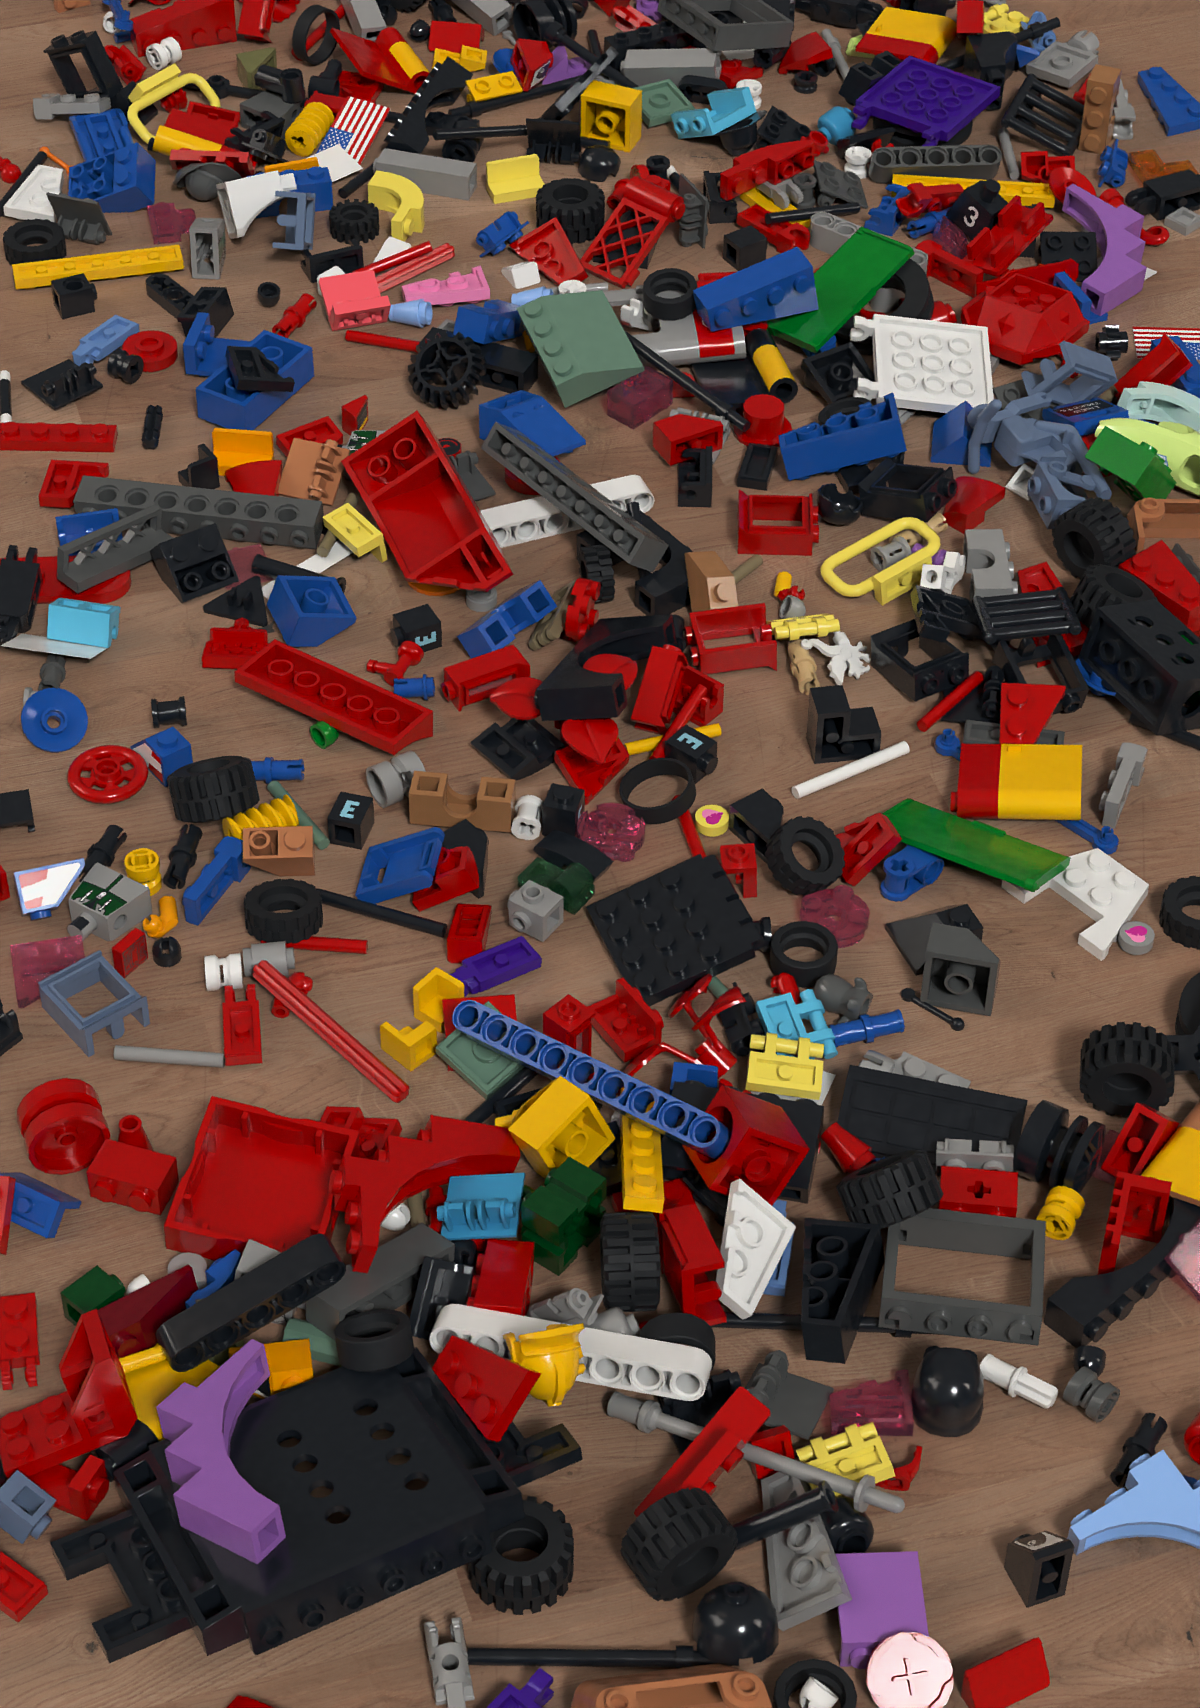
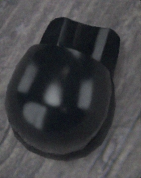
M930 1346L925 1350L923 1359L916 1370L910 1396L911 1415L920 1428L933 1435L959 1437L970 1433L979 1424L983 1412L984 1380L977 1355L971 1350Z

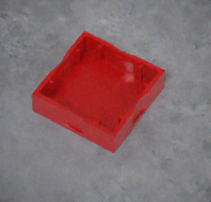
M211 1096L195 1140L192 1161L180 1180L164 1223L166 1249L182 1253H196L203 1258L216 1261L219 1258H224L234 1249L239 1251L242 1256L249 1239L279 1252H284L315 1234H324L331 1241L340 1211L335 1210L334 1194L329 1193L330 1176L333 1170L339 1169L344 1155L359 1157V1131L310 1119L284 1117L267 1111L264 1108Z

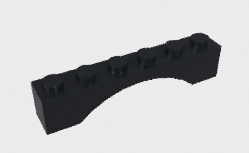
M447 56L443 64L437 62L384 139L388 143L385 148L421 154L429 142L425 124L426 111L441 105H453L465 88V81L470 80L473 74L449 56Z
M1173 1197L1169 1227L1162 1239L1148 1254L1133 1264L1113 1272L1095 1276L1073 1277L1048 1298L1044 1324L1075 1348L1087 1345L1091 1341H1099L1107 1332L1108 1327L1117 1319L1120 1321L1125 1319L1140 1299L1151 1297L1157 1290L1159 1283L1167 1276L1170 1278L1174 1277L1181 1270L1187 1259L1192 1255L1195 1257L1200 1255V1207Z

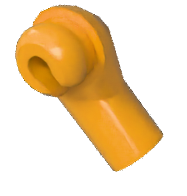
M164 896L160 898V915L151 914V921L147 918L144 919L142 926L149 937H163L177 926L178 914L174 897Z

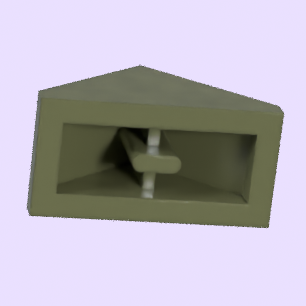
M270 47L236 54L238 78L246 88L260 89V86L255 85L254 77L258 68L263 64L277 68L276 48Z

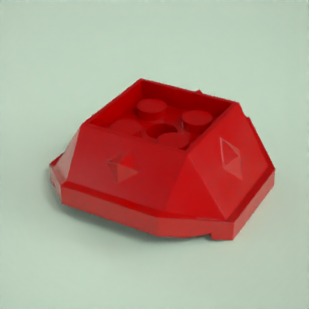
M1018 273L1013 274L997 287L987 285L983 292L962 307L960 316L962 324L988 328L989 351L991 355L1019 365L1033 362V358H1047L1062 353L1059 343L1062 341L1075 343L1088 332L1090 321L1083 317L1071 291Z

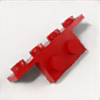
M738 1387L635 1509L634 1515L638 1517L656 1501L681 1489L700 1488L702 1491L705 1490L711 1497L717 1488L714 1482L724 1470L730 1473L744 1456L741 1450L771 1416L770 1409L744 1387Z

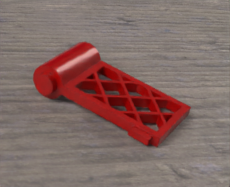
M638 176L632 177L625 186L622 200L580 259L585 271L622 289L627 285L632 286L640 274L637 269L668 224L675 222L683 216L685 212L684 198ZM626 209L635 213V219L621 223L620 217ZM650 221L658 223L653 231L643 233L641 224ZM638 226L639 235L624 239L623 230ZM619 231L621 241L606 245L605 239L607 236ZM641 242L642 248L639 252L628 255L626 246ZM622 248L624 257L609 261L607 252ZM604 254L605 263L596 266L589 264L594 256ZM626 264L627 269L621 278L612 275L611 268Z

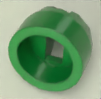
M319 721L310 727L311 737L314 743L321 749L334 744L339 736L338 729L331 727L323 721Z

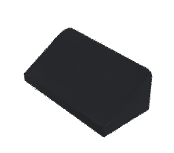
M880 127L838 139L837 146L840 159H845V152L850 147L862 146L872 151L871 145L878 139H882V147L887 146L896 132L895 127Z

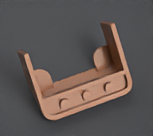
M1148 497L1137 501L1126 515L1129 521L1128 524L1134 532L1133 539L1136 541L1135 555L1143 551L1145 538L1200 539V499H1155Z
M709 1664L587 1680L576 1688L571 1708H772L764 1683L755 1674L723 1664Z

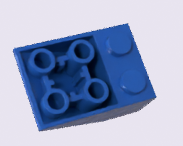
M136 142L69 167L68 195L80 199L90 198L99 202L103 213L134 212L153 205L155 198L156 160Z
M519 390L479 404V434L482 440L487 438L494 423L498 422L519 430L553 457L559 454L572 453L575 448L586 445V440L542 396Z

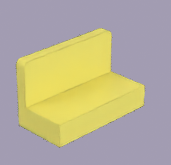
M537 154L486 163V190L494 204L534 198L539 188H542L544 185L539 175V157Z
M349 503L323 516L324 526L358 557L370 552L382 563L388 560L383 533Z

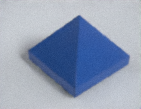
M1017 44L1015 60L1020 68L1040 55L1039 50Z

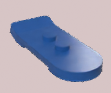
M119 108L106 110L101 113L79 114L69 117L70 127L74 132L84 162L134 144L125 114Z

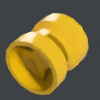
M139 848L128 853L124 860L127 877L149 887L150 896L159 892L162 887V878L159 872L160 861L158 854L147 848Z
M1066 1186L1053 1187L1046 1197L1045 1206L1042 1207L1036 1220L1046 1221L1045 1235L1054 1240L1068 1239L1075 1229V1220L1081 1216L1084 1210V1199L1072 1188Z

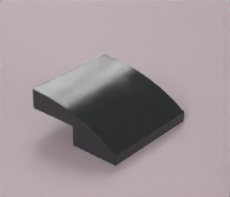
M512 718L502 727L497 723H493L470 742L476 751L509 779H515V781L531 776L555 762V751L566 748L564 743L535 719L519 720Z

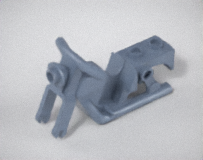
M1037 392L1036 394L1013 400L1001 411L999 410L1002 407V403L999 399H993L989 404H980L974 407L967 415V422L973 428L968 443V471L971 474L979 472L981 443L994 442L995 449L1013 467L1030 461L1036 462L1035 471L1028 480L1027 492L1047 529H1054L1053 524L1060 515L1088 499L1084 489L1094 490L1099 498H1111L1112 491L1098 466L1085 458L1089 450L1074 426L1034 418L1025 419L1019 416L1025 412L1049 407L1052 397L1046 398L1047 393Z

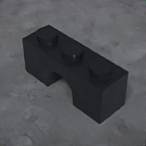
M885 51L876 55L870 66L863 61L851 66L838 94L843 96L848 104L855 106L856 100L898 66L902 60Z

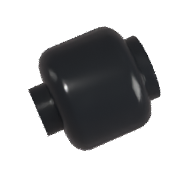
M846 1496L836 1497L838 1512L831 1514L828 1511L820 1515L835 1554L865 1553L874 1536L871 1520L866 1512L861 1513L854 1509L853 1498Z

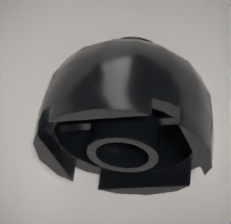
M730 1582L715 1587L703 1596L695 1609L693 1641L697 1642L696 1650L701 1656L714 1663L739 1666V1659L753 1657V1664L759 1663L773 1655L778 1646L779 1629L776 1609L765 1593L742 1582Z

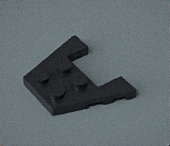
M612 46L606 50L581 77L579 76L565 89L540 118L556 121L564 118L574 108L573 106L581 100V94L585 91L586 87L619 53Z
M920 585L914 586L910 598L920 637L945 643L950 631H953L967 640H973L974 637L984 640L970 600ZM1005 640L1011 652L1018 650V648L1010 644L1011 640ZM999 641L990 644L994 651H996Z

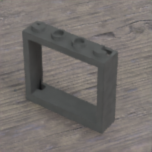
M659 0L657 9L659 13L713 51L789 47L793 33L794 22L762 0ZM731 11L747 23L724 24L708 12Z
M929 1208L907 1220L888 1226L878 1327L1038 1346L1043 1317L1046 1221ZM898 1245L1031 1259L1029 1306L894 1291Z

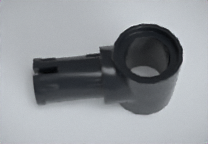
M329 60L324 72H321L319 76H311L308 85L309 98L315 90L321 94L339 97L340 82L338 78L343 70L342 63L339 60Z

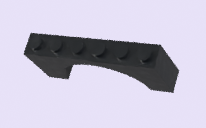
M672 614L599 619L536 689L534 701L536 708L540 710L542 721L618 717L628 705L622 673L593 672L584 669L583 665L589 658L598 654H616L637 661L649 658L652 646L661 648L665 644L677 646Z

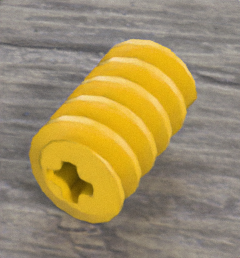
M311 102L303 108L285 133V141L291 152L301 157H306L313 153L314 149L317 148L318 144L326 136L334 121L332 110L321 102Z
M287 794L283 796L282 800L275 798L271 800L270 804L266 802L260 804L258 809L252 807L245 814L240 812L233 819L226 817L222 820L224 836L235 837L243 840V828L298 826L299 824L296 808Z

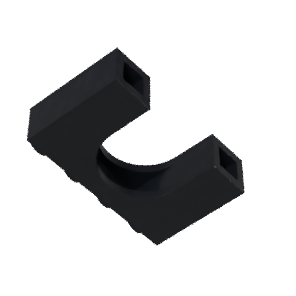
M640 510L642 525L669 546L659 561L664 567L635 581V607L646 616L671 614L691 604L684 553L693 551ZM586 530L577 534V560L580 547L603 545L602 542ZM608 548L610 559H612L613 563L612 566L625 561Z
M688 1080L684 1083L675 1081L672 1096L705 1112L719 1088L707 1087L705 1084L695 1080ZM726 1086V1087L735 1089V1090H737V1091L743 1092L742 1090H740V1089H738V1088L731 1087V1086ZM764 1092L758 1095L745 1093L782 1107L810 1148L777 1198L808 1204L824 1122V1106L817 1105L816 1102L809 1099L792 1101L780 1099L779 1096L772 1093ZM685 1116L677 1121L676 1128L684 1122ZM663 1135L661 1143L663 1179L671 1181L683 1177L696 1178L698 1171L683 1148V1144Z

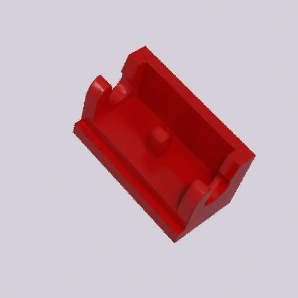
M684 665L686 670L673 712L678 714L696 685H703L707 688L708 692L702 698L700 705L689 721L699 727L706 726L723 712L724 684L689 665Z

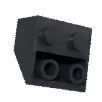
M216 523L159 543L150 550L162 581L181 603L239 582Z

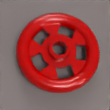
M119 745L98 746L81 753L74 759L68 769L67 781L71 790L86 801L98 804L117 803L129 799L143 788L148 778V767L144 758L130 748ZM130 763L133 768L124 771L121 765ZM82 771H91V777H81ZM123 780H127L129 782L122 787L117 786L121 784ZM94 785H96V786H98V787L105 788V789H104V790H96V789H92V787H93Z

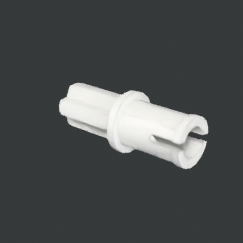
M987 1354L981 1362L980 1369L983 1379L1008 1390L1009 1396L1015 1397L1018 1395L1045 1409L1052 1407L1055 1403L1058 1389L1028 1374L1027 1368L1023 1366L1016 1368L994 1357L992 1354Z

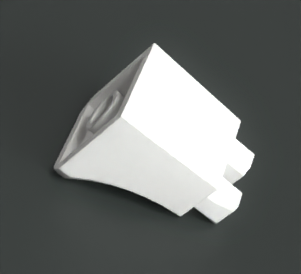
M276 170L216 184L229 238L244 237L250 224L265 208L285 198L275 196V191L296 190L294 174L289 173L279 176V172Z

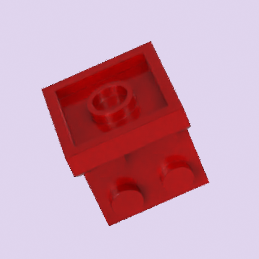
M97 1308L80 1316L59 1364L60 1374L67 1391L49 1396L41 1402L19 1411L10 1412L0 1418V1457L7 1479L16 1470L29 1477L126 1437L135 1424L138 1416L126 1376Z

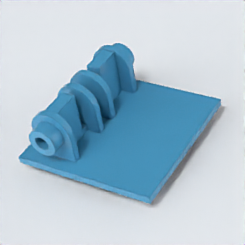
M525 1173L450 1176L446 1201L444 1205L437 1207L438 1221H443L441 1235L448 1240L517 1237Z

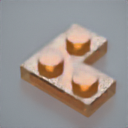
M1154 149L1129 153L1128 163L1142 183L1146 180L1188 169L1198 174L1189 160L1163 163Z

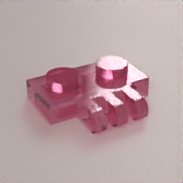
M160 202L147 206V215L154 245L182 242L181 234L189 233V228L196 219L193 209L175 210L174 203Z

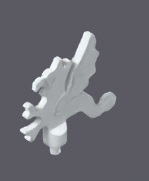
M833 632L834 646H829L819 639L813 638L810 640L803 639L800 643L803 649L809 650L814 646L822 654L832 657L827 667L830 670L829 676L835 679L837 685H842L844 672L847 667L848 676L852 677L854 675L856 679H859L860 675L870 670L869 665L864 667L862 666L863 662L860 661V659L867 663L871 661V658H869L870 654L859 652L866 651L867 646H863L861 641L858 642L857 646H852L844 632Z

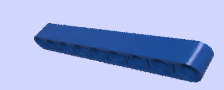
M465 1000L459 1003L453 1011L452 1022L454 1026L474 1042L551 1080L562 1076L590 1095L592 1100L705 1156L718 1159L729 1144L732 1131L714 1116L479 1002ZM506 1032V1035L500 1039L501 1035ZM535 1045L534 1050L529 1053L531 1047ZM565 1058L564 1063L557 1068L559 1062ZM594 1073L593 1078L586 1083L590 1074ZM624 1087V1090L621 1093V1095L616 1097V1094L619 1091V1089ZM654 1101L652 1109L645 1113L647 1106ZM685 1116L684 1122L676 1128L677 1121ZM716 1131V1135L713 1138V1140L706 1143L710 1133Z

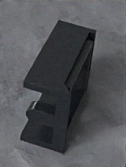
M81 30L69 37H65L64 34L53 38L50 41L51 45L43 51L48 54L67 94H75L76 98H84L86 94L97 93L100 94V98L112 99L123 89L122 83L96 31L85 33L84 30ZM82 53L98 87L93 90H86L70 54Z
M887 457L858 484L860 500L864 504L863 515L893 519L914 517L927 523L956 495L957 484L953 477L952 467L943 470V468L899 464L894 463Z
M915 619L871 635V666L914 701L961 684L969 677V653L961 652L947 640L945 643L920 637ZM919 637V648L931 656L933 660L914 666L904 657L909 650L908 641Z
M1061 634L1050 635L1047 643L1036 646L1033 638H1023L1020 641L1018 650L1015 652L1010 651L1005 640L999 641L991 663L996 664L1003 670L1006 683L1027 684L1019 667L1050 660L1061 684L1066 685L1065 696L1060 700L1052 715L1062 712L1072 713L1082 708L1089 687Z

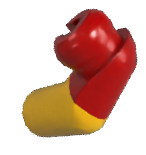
M784 571L778 573L774 596L783 602L788 595L803 600L805 592L803 589L798 592V586L791 587L792 576L790 573Z

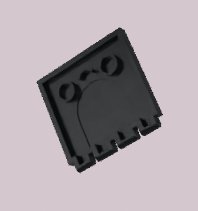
M698 854L586 906L621 977L632 987H636L640 991L643 1000L649 1007L693 987L701 978L709 973L714 977L755 958V951L765 945V940L755 923H753V919L742 900L739 899L737 891L729 877L726 876V872L716 855L702 858Z

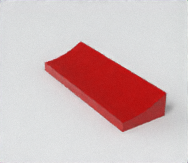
M276 639L234 671L236 683L318 721L326 722L331 727L392 755L397 754L407 745L417 740L433 737L432 710Z

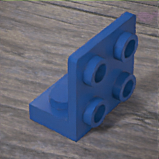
M198 312L183 343L186 374L201 377L211 376L227 362L225 357L227 346L245 347L250 341L214 338L215 329L213 325H210L209 313Z

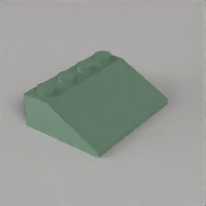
M603 290L541 296L516 308L524 329L565 408L645 371Z

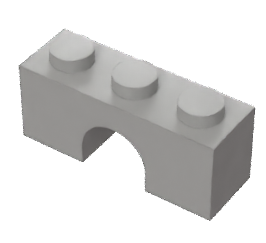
M966 529L962 555L966 556L965 572L971 573L970 601L972 602L975 596L991 597L1018 594L1017 581H1012L1014 577L1013 561H1008L1010 559V543L1004 541L1003 530Z

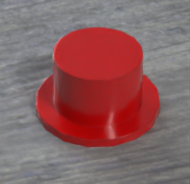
M758 394L746 399L743 404L742 416L751 422V425L746 432L733 425L736 439L747 447L749 443L780 447L779 435L792 431L791 423L784 417V403L779 398L768 394Z

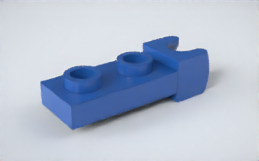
M225 836L214 849L215 858L210 864L204 866L201 875L195 883L187 887L182 897L186 922L199 926L233 881L240 883L249 872L252 865L243 862V840Z

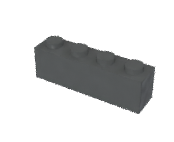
M424 1223L418 1224L378 1247L368 1273L352 1271V1263L346 1265L345 1275L340 1281L306 1301V1321L335 1340L334 1329L339 1322L347 1317L375 1309H397L415 1298L424 1257H435L454 1262L455 1244Z

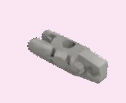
M451 1618L450 1633L454 1642L438 1645V1629L434 1621L424 1622L423 1626L433 1677L436 1706L446 1704V1708H466L465 1701L474 1700L475 1696L469 1671L462 1618Z

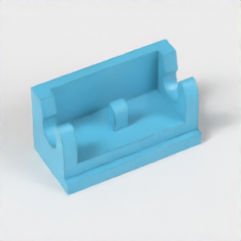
M60 597L50 603L48 607L47 639L109 648L112 639H117L121 607Z

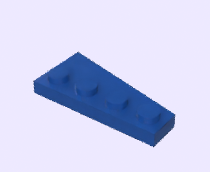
M1151 67L1148 70L1138 72L1137 82L1146 98H1150V106L1153 111H1157L1159 114L1158 120L1161 125H1165L1167 137L1200 129V103L1163 68Z

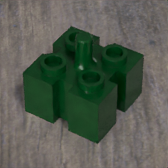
M568 1157L558 1168L554 1167L548 1173L544 1182L545 1187L540 1185L534 1190L524 1185L520 1206L523 1225L521 1228L522 1241L535 1242L534 1262L557 1276H560L578 1257V1250L583 1245L588 1247L600 1235V1221L604 1213H606V1208L600 1205L606 1199V1178L571 1157Z

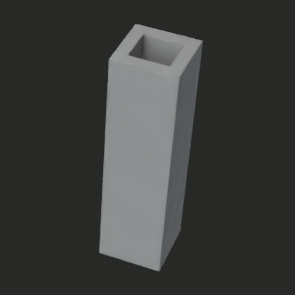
M341 0L354 34L375 42L378 34L386 28L376 0Z
M451 0L475 21L482 24L493 36H496L513 24L512 7L506 0Z
M710 48L627 50L625 61H621V74L638 86L670 79L676 86H679L681 79L686 75L720 79L722 70L719 51H713Z
M387 148L383 149L380 156L375 158L373 163L374 174L378 170L403 176L414 182L422 193L469 201L477 188V163Z

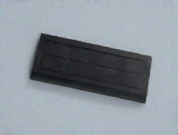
M850 1065L837 1123L872 1147L871 1153L879 1159L909 1150H925L936 1174L937 1141L945 1142V1138L972 1140L971 1151L979 1152V1140L1006 1141V1145H1014L1015 1154L1022 1133L1028 1100Z

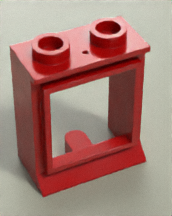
M739 489L737 514L738 554L812 556L813 543H819V525H813L818 524V506H813L812 493H809V497L746 495ZM753 520L802 521V526L753 525Z
M765 603L689 613V626L684 627V635L687 646L692 645L690 647L692 666H698L700 672L714 674L769 666L777 671L776 640H772L771 625H766ZM752 634L754 638V643L706 649L704 640Z
M696 1203L666 1209L662 1213H658L661 1273L665 1275L681 1312L699 1317L710 1326L727 1322L726 1314L718 1300L722 1295V1291L716 1281H709L705 1273L725 1268V1261Z

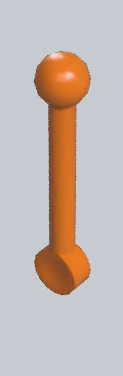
M42 146L39 152H45L48 158L64 168L67 175H69V167L72 166L67 165L53 155L48 147Z

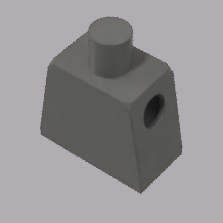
M265 90L240 103L241 127L249 129L259 120L266 123L268 120L263 118L260 113L269 111L278 118L282 117L285 119L281 138L285 139L287 129L301 112L300 105L302 101L292 104L286 103L282 100V95Z

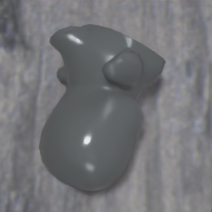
M834 974L824 975L817 980L813 989L816 999L821 1000L825 1011L843 1015L837 1021V1024L858 1020L859 1015L867 1014L873 994L868 991L867 984L862 978L856 977L854 979V987L843 978Z

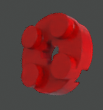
M580 577L576 580L571 595H576L573 604L568 605L566 613L565 634L566 637H569L568 640L579 642L598 621L599 611L594 609V605L600 594V582Z

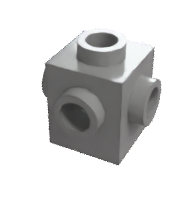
M528 880L519 890L513 891L508 899L509 925L544 942L563 923L564 897L547 887Z

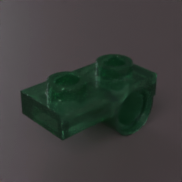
M537 857L518 876V887L520 888L528 880H531L563 896L564 910L574 915L595 895V885L593 884L591 873L585 866L576 862H572L565 869H562Z

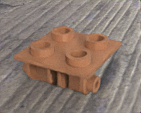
M294 438L280 479L279 495L322 501L324 505L333 506L345 469L341 461L349 456L350 449L337 447L338 443L327 439L326 443L322 444Z

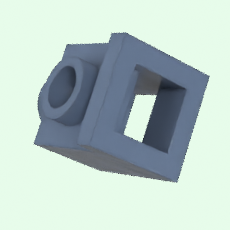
M16 1470L0 1488V1527L21 1544L30 1535L38 1540L53 1521L48 1514L57 1500L20 1471Z

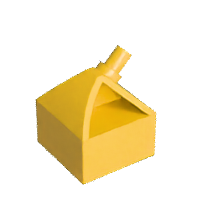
M593 80L581 94V136L610 141L611 149L630 153L641 138L642 90Z
M562 1076L557 1077L539 1090L520 1109L513 1110L511 1115L495 1118V1126L508 1128V1131L534 1171L545 1179L554 1167L558 1168L568 1157L589 1167L616 1139L590 1095Z

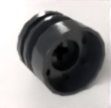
M521 0L513 8V26L519 39L546 41L549 49L552 46H559L556 43H550L544 38L547 28L553 21L563 25L567 35L573 40L577 35V18L570 0Z
M1042 1100L1030 1115L1020 1136L1013 1158V1172H1018L1019 1175L1032 1181L1040 1182L1048 1171L1051 1170L1049 1187L1051 1189L1056 1186H1066L1080 1194L1099 1163L1106 1127L1104 1124L1093 1121L1088 1126V1118L1079 1115L1068 1128L1069 1110L1050 1101Z

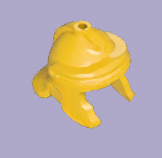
M562 1323L551 1324L544 1331L519 1335V1341H516L515 1335L512 1332L502 1335L511 1353L512 1361L541 1373L529 1394L536 1399L543 1400L547 1407L562 1405L564 1396L574 1385L576 1377L583 1374L586 1369L584 1363L579 1364V1359L584 1357L581 1344L579 1343V1333L585 1329L583 1323L571 1326Z

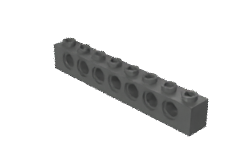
M498 422L494 423L481 449L627 563L654 572L668 548V544L522 432Z
M83 475L73 500L76 514L117 508L119 520L156 504L162 508L161 529L166 533L184 535L216 523L222 539L317 549L324 525L322 501ZM150 519L146 520L140 530L150 527Z

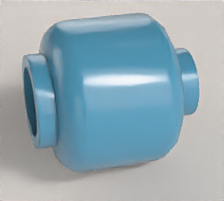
M835 106L818 119V132L825 135L829 143L837 146L838 139L852 136L856 132V128L852 127V122L856 117L850 109Z

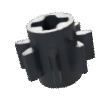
M1105 325V327H1102V332L1096 333V352L1110 357L1111 361L1118 360V358H1121V353H1127L1128 350L1127 332L1119 331V325Z

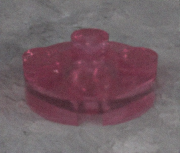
M603 803L597 805L596 811L588 814L587 810L579 817L577 822V838L594 846L612 860L628 862L634 859L635 852L640 850L644 844L645 821L642 817L640 820L635 816V810L627 805ZM609 829H614V830H616V833H608V832H609Z
M839 885L834 889H824L804 896L801 901L799 921L814 922L828 928L835 936L838 948H845L862 940L864 932L869 925L870 912L867 904L854 894L851 887ZM829 916H838L840 920L836 921L834 918H829Z

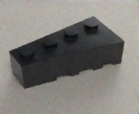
M804 1218L805 1239L803 1246L801 1326L806 1360L845 1364L884 1264L880 1225Z

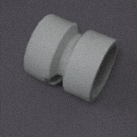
M407 751L393 757L391 763L383 761L366 769V780L369 790L380 807L385 808L400 802L404 796L409 798L414 771L426 772L423 763L415 752Z

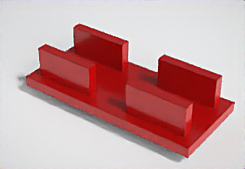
M1015 195L998 213V223L991 230L988 227H984L966 246L967 255L962 260L984 270L986 274L999 277L1054 220L1053 215L1045 213L1044 203L1041 202L1033 209L1022 206L1021 196Z

